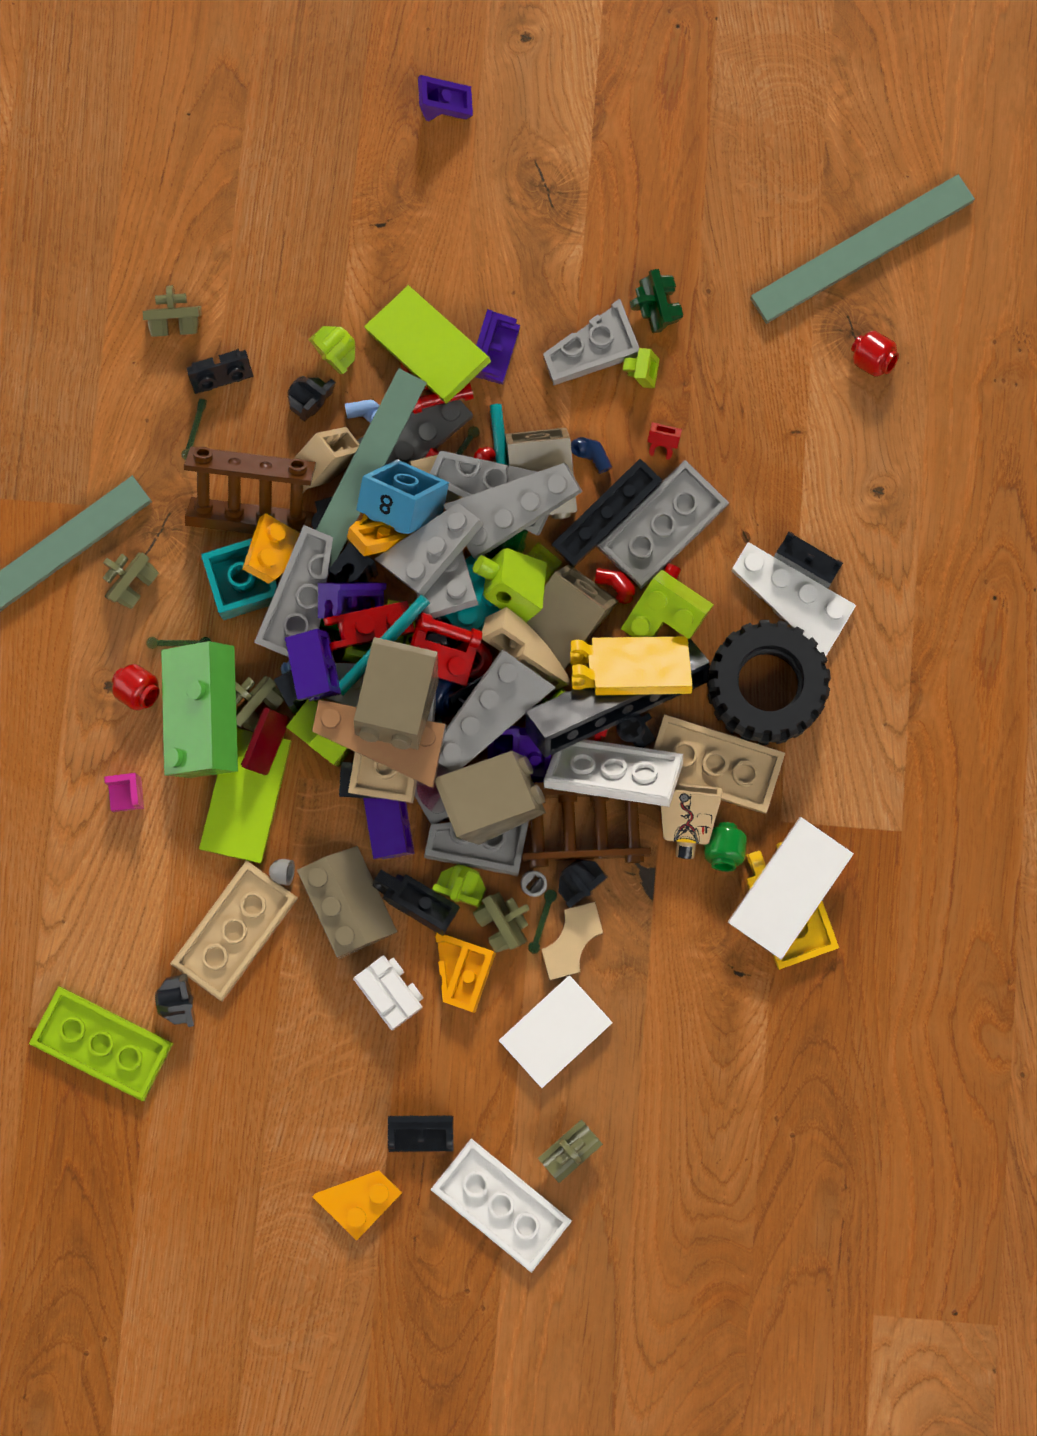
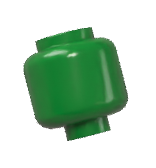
M719 823L712 830L709 844H705V860L715 870L724 872L734 871L737 866H740L745 861L746 834L742 830L737 829V825L734 823Z

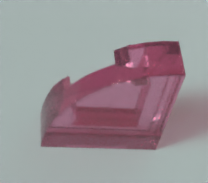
M417 781L418 796L423 805L432 812L440 799L436 784H434L433 789Z

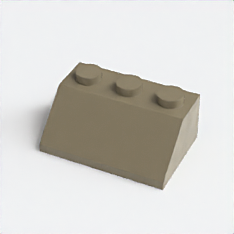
M358 846L326 856L297 870L338 959H342L397 933L379 891L372 886L374 880Z

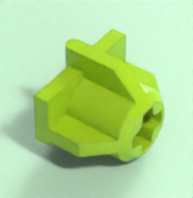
M322 326L308 339L322 359L329 363L339 374H344L347 368L355 361V340L342 327Z
M457 864L441 872L437 884L434 883L432 890L450 897L456 903L460 901L479 908L486 887L478 871Z

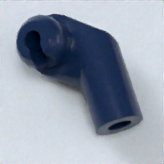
M585 437L576 438L571 442L572 454L592 460L599 474L612 469L610 460L600 442Z

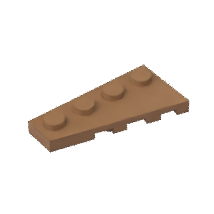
M318 700L312 732L434 789L446 724L427 721L419 749L409 748L404 750L394 747L391 743L382 741L368 742L355 735L354 717L357 707Z

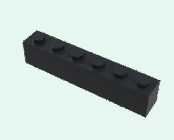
M690 638L688 639L693 690L708 682L710 662ZM595 688L574 689L563 692L558 697L543 704H537L530 710L525 711L526 733L546 758L682 694L595 695Z

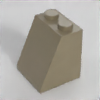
M567 428L505 434L508 465L539 472L565 463L574 476L571 440ZM576 496L550 512L549 515H552L554 519L570 517V513L577 512Z
M568 564L552 575L544 588L542 610L526 623L548 645L565 670L571 665L570 642L572 640H583L588 643L618 601L614 596Z
M376 637L373 638L354 717L355 735L368 742L382 741L391 743L399 749H419L439 683L437 651Z
M510 751L441 775L435 779L436 787L457 838L480 845L546 813L542 804L545 802V797L540 787L534 785L530 775L533 774V768L526 756Z

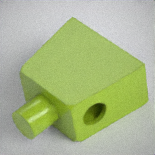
M509 548L501 550L492 559L483 555L478 557L473 566V572L485 578L483 595L486 600L500 609L509 608L525 622H528L542 610L546 562Z

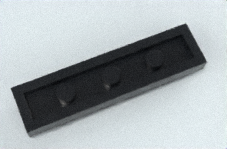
M639 459L552 543V547L574 568L662 483V479L642 459Z

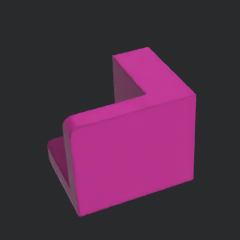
M129 773L104 777V783L109 788L112 812L144 809L142 781L139 775Z

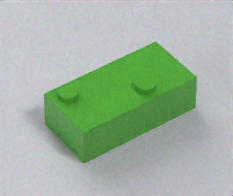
M207 641L161 650L164 775L195 778L238 772L234 646Z

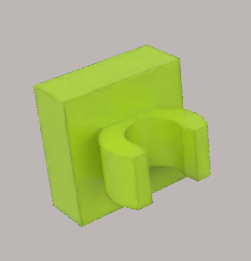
M639 348L637 359L624 358L623 371H628L627 375L634 377L643 388H655L660 359L651 349Z

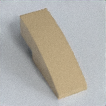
M507 607L485 617L482 630V639L499 651L503 649L556 688L551 692L569 685L570 678L548 645L522 618Z

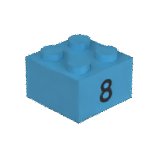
M396 459L362 477L356 510L368 515V518L373 521L383 522L394 527V530L399 533L410 534L443 513V505L446 501L449 482Z

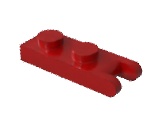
M408 600L324 618L325 626L338 625L341 637L340 641H334L329 644L330 650L371 643L374 637L381 638L409 608ZM413 622L400 636L414 633Z

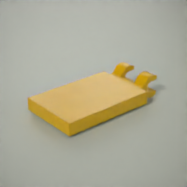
M685 636L592 638V645L587 644L583 640H572L570 642V664L573 665L572 689L595 688V695L692 694L688 639ZM589 663V668L582 664Z
M782 842L776 844L777 849L782 844ZM760 850L746 855L754 876L746 878L749 890L766 867ZM823 901L820 902L783 958L779 959L773 955L779 970L839 948Z

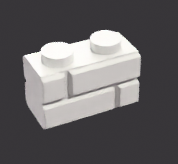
M383 955L356 975L353 980L393 1031L423 1008L419 1001L424 997L413 983L407 986L400 976L405 972L393 957L388 961Z

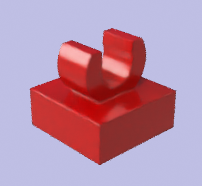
M652 422L647 442L651 443L649 455L654 456L656 447L663 446L667 450L665 459L669 460L672 457L673 448L678 449L682 429Z

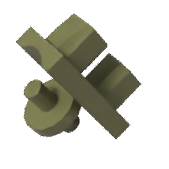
M173 285L166 286V295H155L156 305L167 304L168 308L142 311L143 320H148L151 337L168 336V319L179 318L180 335L198 333V317L202 316L201 306L176 308V303H187L186 293L175 294Z
M138 552L125 570L122 568L129 560L125 555L121 554L115 563L106 558L103 564L109 570L103 579L110 584L116 575L120 577L104 597L113 603L117 601L119 604L132 609L141 595L130 588L129 584L137 577L149 586L158 576L159 572L148 562L150 558L143 552Z
M264 676L250 693H248L255 684L251 678L248 677L241 686L235 682L236 706L244 698V701L236 709L237 726H243L254 732L260 715L254 710L259 704L264 702L274 711L281 705L284 698L275 687L276 683L273 679Z
M500 892L482 899L484 904L477 908L473 915L482 927L492 921L498 927L499 932L488 938L494 952L497 953L509 948L512 950L528 942L522 932V929L528 926L523 914L530 910L527 904L519 908L513 898L505 902Z
M581 1119L539 1156L538 1160L560 1183L603 1144Z

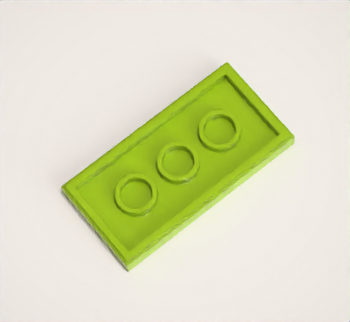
M409 285L364 326L366 331L417 378L427 382L426 386L445 404L491 362L488 355Z
M237 728L238 772L217 774L199 849L262 864L292 741L282 739L268 775H262L241 767L254 732Z
M58 986L29 1042L30 1045L141 1101H145L174 1044L61 986Z

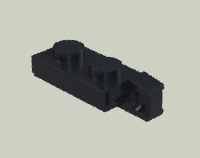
M380 870L372 884L374 888L384 895L383 899L389 902L388 904L444 936L460 909L459 905L407 874L405 876L397 874L396 877H393Z

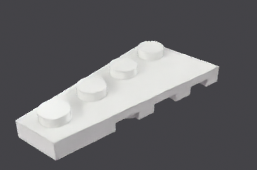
M749 542L731 570L760 599L762 598L777 616L788 622L793 629L796 626L803 629V635L808 639L813 637L818 643L816 648L820 653L824 652L825 656H827L856 607L854 603Z

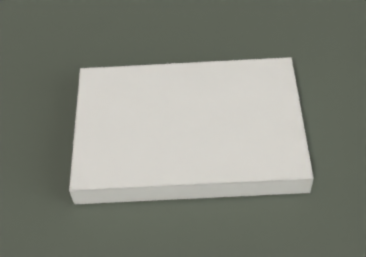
M569 975L500 1038L499 1042L537 1084L543 1088L613 1022Z

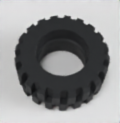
M760 620L755 625L748 623L742 626L739 631H733L726 637L724 643L719 646L710 665L707 682L709 693L707 696L709 704H712L715 709L714 715L718 721L722 720L726 724L725 729L731 734L736 732L741 735L740 739L758 741L760 745H768L769 742L780 744L790 738H796L801 735L821 714L830 693L828 684L831 680V674L825 665L828 660L824 652L820 653L816 648L818 645L813 637L810 639L803 635L804 630L798 626L792 629L787 627L788 622L779 620L777 624H772L769 620ZM757 655H773L783 659L792 667L797 676L798 688L794 699L789 705L777 711H763L755 708L745 700L739 689V674L748 660Z

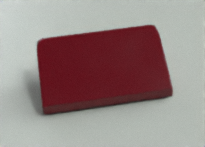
M266 707L263 709L242 760L241 767L262 775H268L286 732V726L290 722L288 716Z

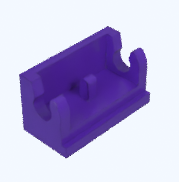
M487 309L476 346L489 356L491 362L475 377L503 385L520 330V325L516 324L517 319Z
M318 583V618L324 619L371 608L372 599L375 602V607L384 606L386 583Z
M314 629L285 637L297 700L309 699V701H315L340 695L341 690L334 655L329 646L331 643L329 632Z
M363 798L373 859H389L415 854L406 802Z

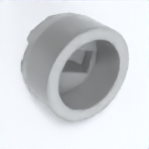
M277 859L269 868L270 878L278 884L290 885L292 883L295 873L294 861L288 859Z
M528 871L521 878V889L529 896H540L547 888L546 877L538 871ZM536 875L539 879L528 890L526 886Z

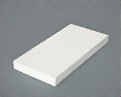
M582 740L553 754L544 778V788L670 807L683 765V754Z
M799 817L728 920V923L773 955L782 959L854 853L802 817Z
M472 1138L431 1188L432 1192L531 1273L572 1222L571 1219Z

